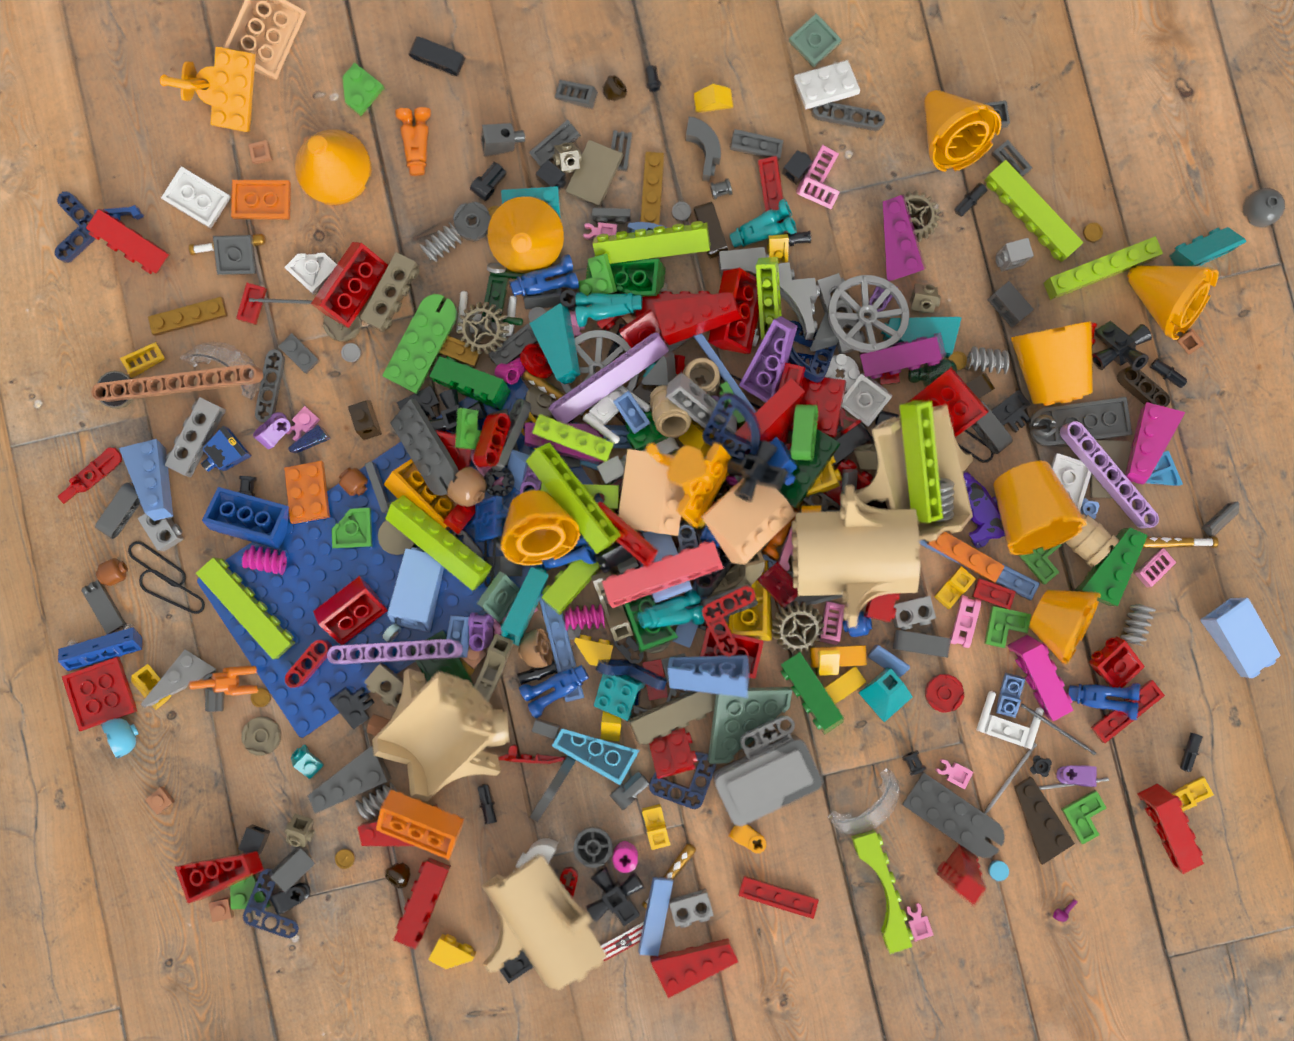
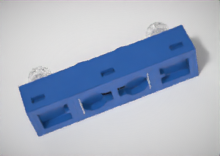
M126 623L122 631L106 634L105 636L80 643L76 639H71L67 642V647L58 650V662L67 671L140 651L142 650V636L136 631L133 624Z

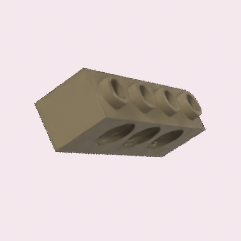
M395 252L360 318L364 323L383 333L391 327L394 313L400 310L402 298L407 296L411 288L409 286L410 283L419 274L418 264ZM398 274H405L402 280H396ZM390 290H396L393 297L387 296ZM382 306H386V312L379 314V309Z
M381 662L364 681L367 684L366 688L374 694L377 692L381 695V700L388 706L392 704L397 708L399 704L397 694L402 693L404 680ZM389 681L392 688L390 690L383 689L382 682Z

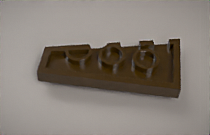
M1028 777L1014 786L1021 809L1026 818L1028 829H1030L1040 864H1045L1075 844L1032 777Z

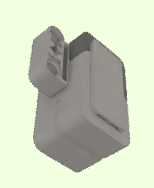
M781 715L742 734L740 743L746 756L719 768L713 775L716 788L729 816L737 826L746 825L819 790L822 786V777L806 744L796 735H790L795 728V723L787 715ZM789 720V728L782 730L780 728L781 721ZM773 724L776 725V728L780 732L777 734L775 730L770 733L769 738H767L765 735H762L765 733L764 729L766 728L769 731L775 729L773 727ZM749 736L755 739V743L750 747L744 744L745 739Z

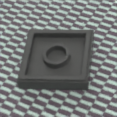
M253 235L213 236L217 275L257 273Z

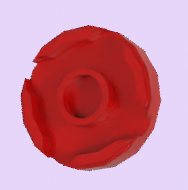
M526 345L520 353V361L523 367L530 374L538 378H548L551 376L553 371L542 349L539 347L540 345Z
M949 674L934 676L925 688V698L928 704L934 710L942 713L957 710L965 697L962 683L956 677Z

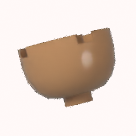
M472 467L460 470L455 475L458 477L455 482L451 481L449 484L448 496L460 506H473L481 502L485 497L486 480L478 470Z
M544 629L529 631L520 641L518 655L530 667L543 668L552 664L553 652L552 648L548 650L547 642H550Z

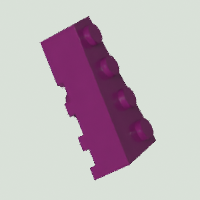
M904 194L883 201L887 281L925 270L926 266Z
M941 332L935 333L934 337L931 338L923 336L912 340L910 343L904 341L893 345V347L875 352H863L860 354L865 377L871 376V379L882 377V373L890 372V375L900 373L903 368L914 370L920 368V365L928 363V366L939 364V360H942L946 354Z
M525 423V446L539 448L550 442L559 455L569 456L597 465L603 463L600 459L532 434L535 423ZM566 424L603 439V435L589 424Z

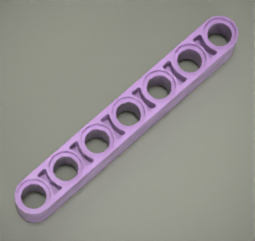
M659 333L648 336L551 404L549 411L558 422L568 423L660 359L668 352L667 345Z
M1077 421L1063 425L1060 429L1062 439L1138 528L1155 527L1159 522V516L1087 429ZM1070 427L1074 429V435L1070 433ZM1082 442L1086 443V450L1083 449ZM1095 456L1099 459L1098 465L1095 463ZM1108 471L1111 473V479L1107 477ZM1120 486L1123 487V494L1120 493ZM1132 501L1136 503L1135 509L1132 507ZM1145 515L1148 517V523L1144 521Z
M449 639L343 645L331 647L328 650L327 658L331 663L335 664L447 659L459 657L462 654L463 647L460 642ZM451 644H453L455 648L452 654H450L448 651V647ZM432 645H434L436 649L433 655H431L429 651ZM413 646H415L417 650L414 656H412L411 649ZM396 647L398 653L394 657L392 655V650ZM377 648L379 650V655L375 658L374 651ZM359 649L360 656L357 659L355 653ZM341 651L342 656L338 660L337 653Z

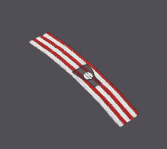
M644 922L600 945L607 955L604 961L639 943Z

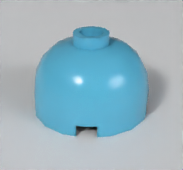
M121 718L111 719L101 724L103 732L107 736V741L117 759L127 755L135 748V736L139 733L134 724L130 725Z

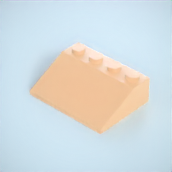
M244 0L223 48L256 54L254 71L276 80L306 12L286 0Z
M627 449L618 516L634 530L678 536L681 516L676 510L680 500L684 497L683 486L671 482L667 478L669 467L659 464L647 452ZM663 454L670 458H675V455Z
M744 477L701 516L730 562L737 564H746L796 515L787 499L774 488L756 485L752 502L737 497L734 492L745 480Z

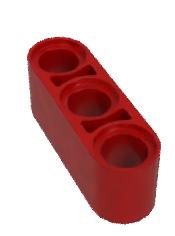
M490 414L486 417L473 457L476 466L493 467L498 464L511 423L507 414Z
M327 640L314 641L285 675L287 686L291 688L303 686L325 661L332 644ZM320 643L325 646L323 654L319 653L317 649ZM307 658L311 659L312 661V667L310 669H308L305 666V661ZM295 673L298 674L300 678L297 684L294 683L292 680V676Z

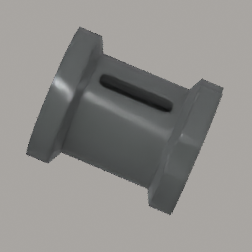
M726 178L723 182L710 183L714 200L726 194L732 195L729 178Z

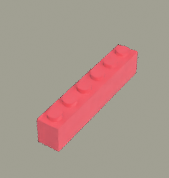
M703 542L699 547L684 549L675 556L667 555L661 561L652 562L648 567L643 565V567L638 569H628L625 571V574L619 576H609L605 581H602L608 602L614 608L723 569L714 542Z

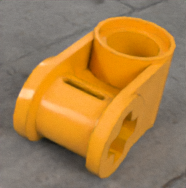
M748 824L743 826L734 825L728 835L732 840L754 853H761L766 848L764 836ZM760 839L762 845L754 847L753 840L757 841Z

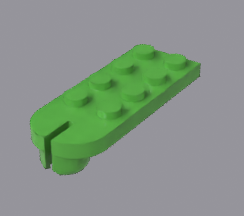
M439 294L429 295L423 299L382 375L383 377L418 394L457 320V309L450 299H446ZM444 303L443 307L438 313L437 310L439 306Z

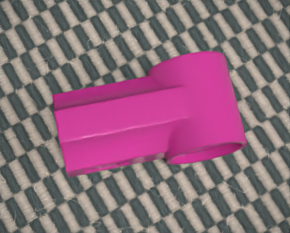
M519 357L508 364H499L495 368V377L503 379L506 383L515 384L526 369L523 367Z

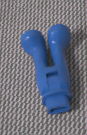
M569 254L562 256L558 265L531 271L522 275L521 278L518 276L517 280L509 282L513 296L538 294L562 287L572 290L579 289L576 273L573 272V263ZM567 274L554 280H545L548 277Z
M580 533L579 540L574 548L584 547L567 553L556 560L553 558L543 560V564L531 565V567L535 569L539 567L545 570L557 568L577 560H582L587 564H594L597 562L594 557L596 552L591 546H588L589 543Z
M583 665L576 668L573 666L571 670L561 671L537 685L523 684L519 687L522 697L528 702L548 689L555 688L551 693L528 704L532 716L537 719L541 717L546 706L570 694L579 685H583V681L589 679V676Z
M1133 683L1127 688L1097 684L1069 686V696L1072 701H1077V704L1081 703L1092 708L1122 711L1127 714L1129 719L1137 720L1138 702L1115 701L1106 699V697L1113 696L1139 701L1140 683Z

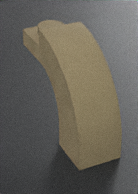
M760 550L746 564H736L731 568L715 591L707 598L743 585H752L761 576L765 566ZM703 583L702 586L707 587L709 584Z
M611 572L599 573L591 576L614 640L618 641L632 636L633 632L623 604L612 608L602 581L612 576Z
M495 634L488 648L484 665L474 685V688L484 697L486 702H489L499 683L514 642L498 634Z

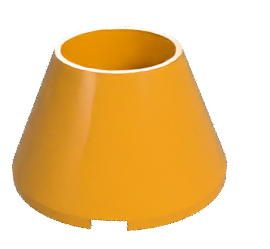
M541 490L527 491L516 496L510 503L501 540V548L504 556L514 563L521 565L543 564V560L550 558L556 560L574 548L580 537L579 526L547 492Z
M1047 590L1039 601L1029 628L1063 664L1067 665L1075 654V648L1082 641L1099 604L1097 598H1100L1101 594L1084 591Z

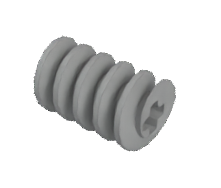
M450 222V228L443 226L444 233L440 230L437 231L438 238L431 235L432 242L427 239L425 240L426 247L419 244L430 260L438 262L437 255L443 258V250L450 253L449 246L455 249V241L462 244L460 235Z
M972 347L968 353L966 370H969L971 365H973L974 371H977L978 367L981 366L982 372L988 367L989 373H992L993 369L996 368L997 374L1000 373L1001 369H1004V374H1006L1010 363L1009 353L1007 350L1001 352L999 349H996L993 352L991 348L985 350V348L981 347L978 350L977 347Z
M939 478L943 518L936 521H947L954 516L952 511L954 509V497L952 496L954 494L952 489L954 482L946 478Z
M1141 604L1131 605L1129 609L1134 613H1128L1127 616L1132 620H1125V624L1129 627L1123 628V631L1127 635H1121L1120 638L1128 643L1143 646L1140 644V641H1147V639L1142 634H1149V631L1144 627L1151 626L1146 620L1154 618L1149 612H1155L1156 609Z
M391 782L389 788L385 784L382 785L383 792L377 788L376 796L370 792L369 800L363 796L362 804L358 800L355 801L358 812L365 820H372L373 815L379 816L381 807L390 790L398 792Z

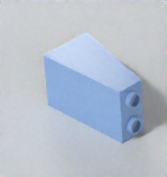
M641 531L644 538L658 550L653 560L654 563L661 561L667 555L675 556L678 554L671 535L655 532L644 533V531ZM687 581L652 595L655 603L691 590L692 587L690 582Z
M419 548L405 549L388 616L392 624L430 632L444 567Z
M1230 598L1200 619L1241 677L1254 678L1261 673V669L1273 665L1276 662L1275 659L1281 656L1248 598Z

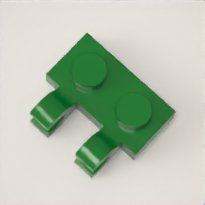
M644 411L650 424L635 434L628 423L625 425L626 430L629 432L626 439L633 450L642 451L651 443L657 444L669 438L657 430L651 411Z

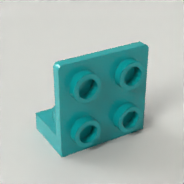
M603 674L594 707L624 720H629L637 693L645 687V683L629 675Z

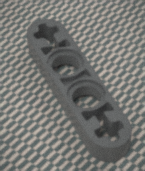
M832 102L812 108V116L819 121L872 131L880 130L885 122L884 115L875 110ZM819 107L823 108L822 114H818ZM829 108L832 109V110H831V113H830V116H828ZM842 110L844 117L836 118L834 111ZM855 113L861 114L862 121H854L852 115ZM866 115H868V121L867 123H864L866 120ZM874 117L878 118L879 122L877 125L874 124Z
M270 350L265 357L263 379L260 383L255 409V417L262 423H265L276 411L285 364V357L278 350ZM276 354L280 358L279 361H275V367L278 368V370L269 368V366L274 367V361H272L271 358L275 357ZM271 372L277 375L274 382H268L267 376ZM266 391H272L273 398L269 401H265L263 398ZM262 403L271 405V407H265L262 405ZM266 408V412L269 413V415L265 416L263 419V417L260 416L261 412H265Z
M522 398L514 403L510 411L509 418L511 423L499 462L496 466L491 467L497 471L502 470L506 465L530 413L531 404Z

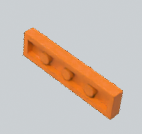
M945 531L936 540L927 543V545L993 583H996L1005 567L1003 564Z

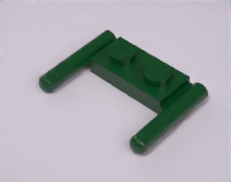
M507 270L504 273L490 272L484 302H489V307L495 304V311L502 309L501 316L505 304L508 280L517 279L518 276L521 278L526 273ZM486 312L482 313L481 319L486 316ZM507 316L503 323L508 322L510 325L521 326L523 319Z

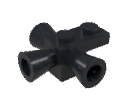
M1112 321L1095 330V336L1107 345V349L1092 354V361L1098 369L1103 370L1113 360L1120 366L1128 362L1134 371L1142 369L1147 364L1148 355L1136 350L1137 345L1152 339V335L1145 325L1140 324L1129 335Z
M450 389L439 394L446 407V410L441 411L443 418L429 421L435 431L448 430L456 434L458 408L463 407L459 405L458 390ZM480 400L467 408L478 411V420L486 419L487 412Z
M760 441L756 456L746 454L743 460L732 457L729 460L727 466L729 475L743 476L745 478L734 492L737 497L752 502L756 485L780 490L788 472L784 468L767 464L777 452L776 446L767 441Z
M607 867L600 869L591 877L603 890L602 899L586 905L589 915L596 923L608 910L612 914H616L623 926H626L640 916V912L628 896L645 888L635 872L622 885L618 881L615 884L613 883Z

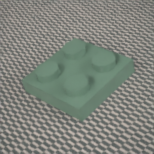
M816 13L788 41L815 67L841 43L842 39Z
M499 572L484 594H482L477 604L494 620L500 623L512 607L520 589L506 574Z

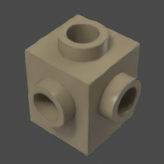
M562 143L554 146L555 154H553L555 166H558L561 171L567 173L580 168L579 161H582L581 152L573 143Z
M915 284L910 299L911 310L921 313H934L935 307L939 306L941 295H938V287L930 284Z
M294 814L284 831L286 843L295 847L305 848L308 841L311 842L315 834L313 819Z

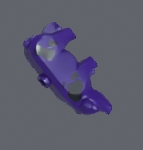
M963 471L973 515L970 520L977 525V528L968 534L975 548L984 547L992 538L999 539L1005 536L996 497H991L984 486L971 476L969 472Z

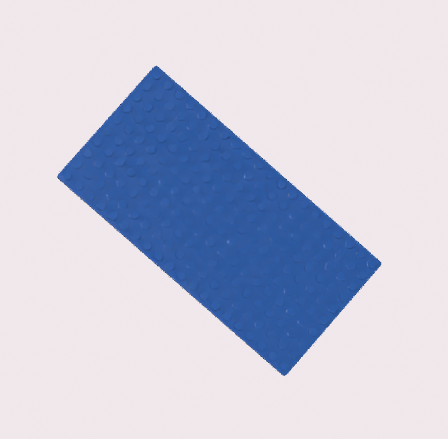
M519 377L515 384L507 383L511 392L502 410L507 409L508 414H510L514 403L518 399L522 398L525 400L526 393L529 390L521 377ZM466 397L459 402V405L467 409L478 401ZM483 404L486 409L487 416L489 413L499 411L488 405ZM485 419L478 420L477 430L482 431ZM520 432L516 441L519 452L531 455L536 449L525 446V437ZM402 442L373 460L377 465L383 485L393 470L411 459ZM471 459L470 467L478 470ZM581 465L578 468H570L581 484L594 485ZM365 466L359 469L368 479L367 490L362 495L349 496L339 484L327 491L329 518L292 524L290 523V517H288L286 536L280 549H277L279 556L282 551L286 552L287 564L283 575L280 572L273 574L272 571L268 573L265 570L258 571L257 568L255 570H251L249 567L243 568L242 558L246 549L250 550L252 545H255V551L259 547H263V553H265L267 548H270L271 554H273V551L276 549L251 542L225 560L230 565L228 567L230 571L237 573L242 578L241 583L253 590L256 600L258 602L262 601L267 606L268 610L266 611L271 616L274 615L279 619L283 630L286 629L293 635L294 638L292 640L295 644L279 659H272L200 578L197 579V583L251 665L256 666L257 674L300 738L307 736L340 713L331 703L330 698L343 688L347 687L353 694L363 687L365 692L360 696L370 693L371 691L366 688L367 684L364 681L381 663L335 664L326 658L303 686L291 688L285 683L287 672L314 641L327 640L332 644V647L341 646L319 626L313 611L358 576L373 589L389 611L404 554H389L379 544V528L386 521L387 514L381 512ZM384 485L389 502H394L395 500H397V498ZM513 487L509 494L502 497V503L509 509L512 500L521 494L520 491ZM527 487L524 492L535 489L533 487ZM597 494L595 496V502L598 503L601 501L603 503L602 498L599 494ZM371 508L372 547L332 548V528L340 522L348 510ZM507 517L502 519L503 530ZM466 524L462 530L469 534L484 554V541H475L474 527L469 528ZM450 529V530L448 531V532H450L451 534L454 533V531H453L452 529ZM457 534L456 536H457L458 540H460L462 543H464V542H463V538H465L464 535H461V536H460V535ZM493 538L487 540V557H492ZM414 544L413 548L421 549L418 545ZM582 546L573 548L568 553L582 548ZM496 547L495 557L504 556ZM522 565V576H508L519 589L531 565ZM444 568L431 631L425 632L399 626L401 628L399 635L390 643L424 641L443 629L447 635L451 615L469 617L472 612L478 613V615L486 614L487 612L477 602L488 587L483 582L472 591ZM487 577V584H489L491 577ZM388 611L344 645L388 643L383 639V634L392 625ZM322 643L318 645V652L323 654L325 651V646ZM396 647L392 650V655L394 657L398 653ZM377 648L374 651L375 658L379 655V650ZM359 649L355 653L357 659L360 656ZM341 651L337 653L338 660L342 656ZM309 658L305 661V666L308 669L312 667V661ZM415 660L382 663L398 674L414 663ZM295 673L292 676V680L296 684L299 682L300 678L299 675Z

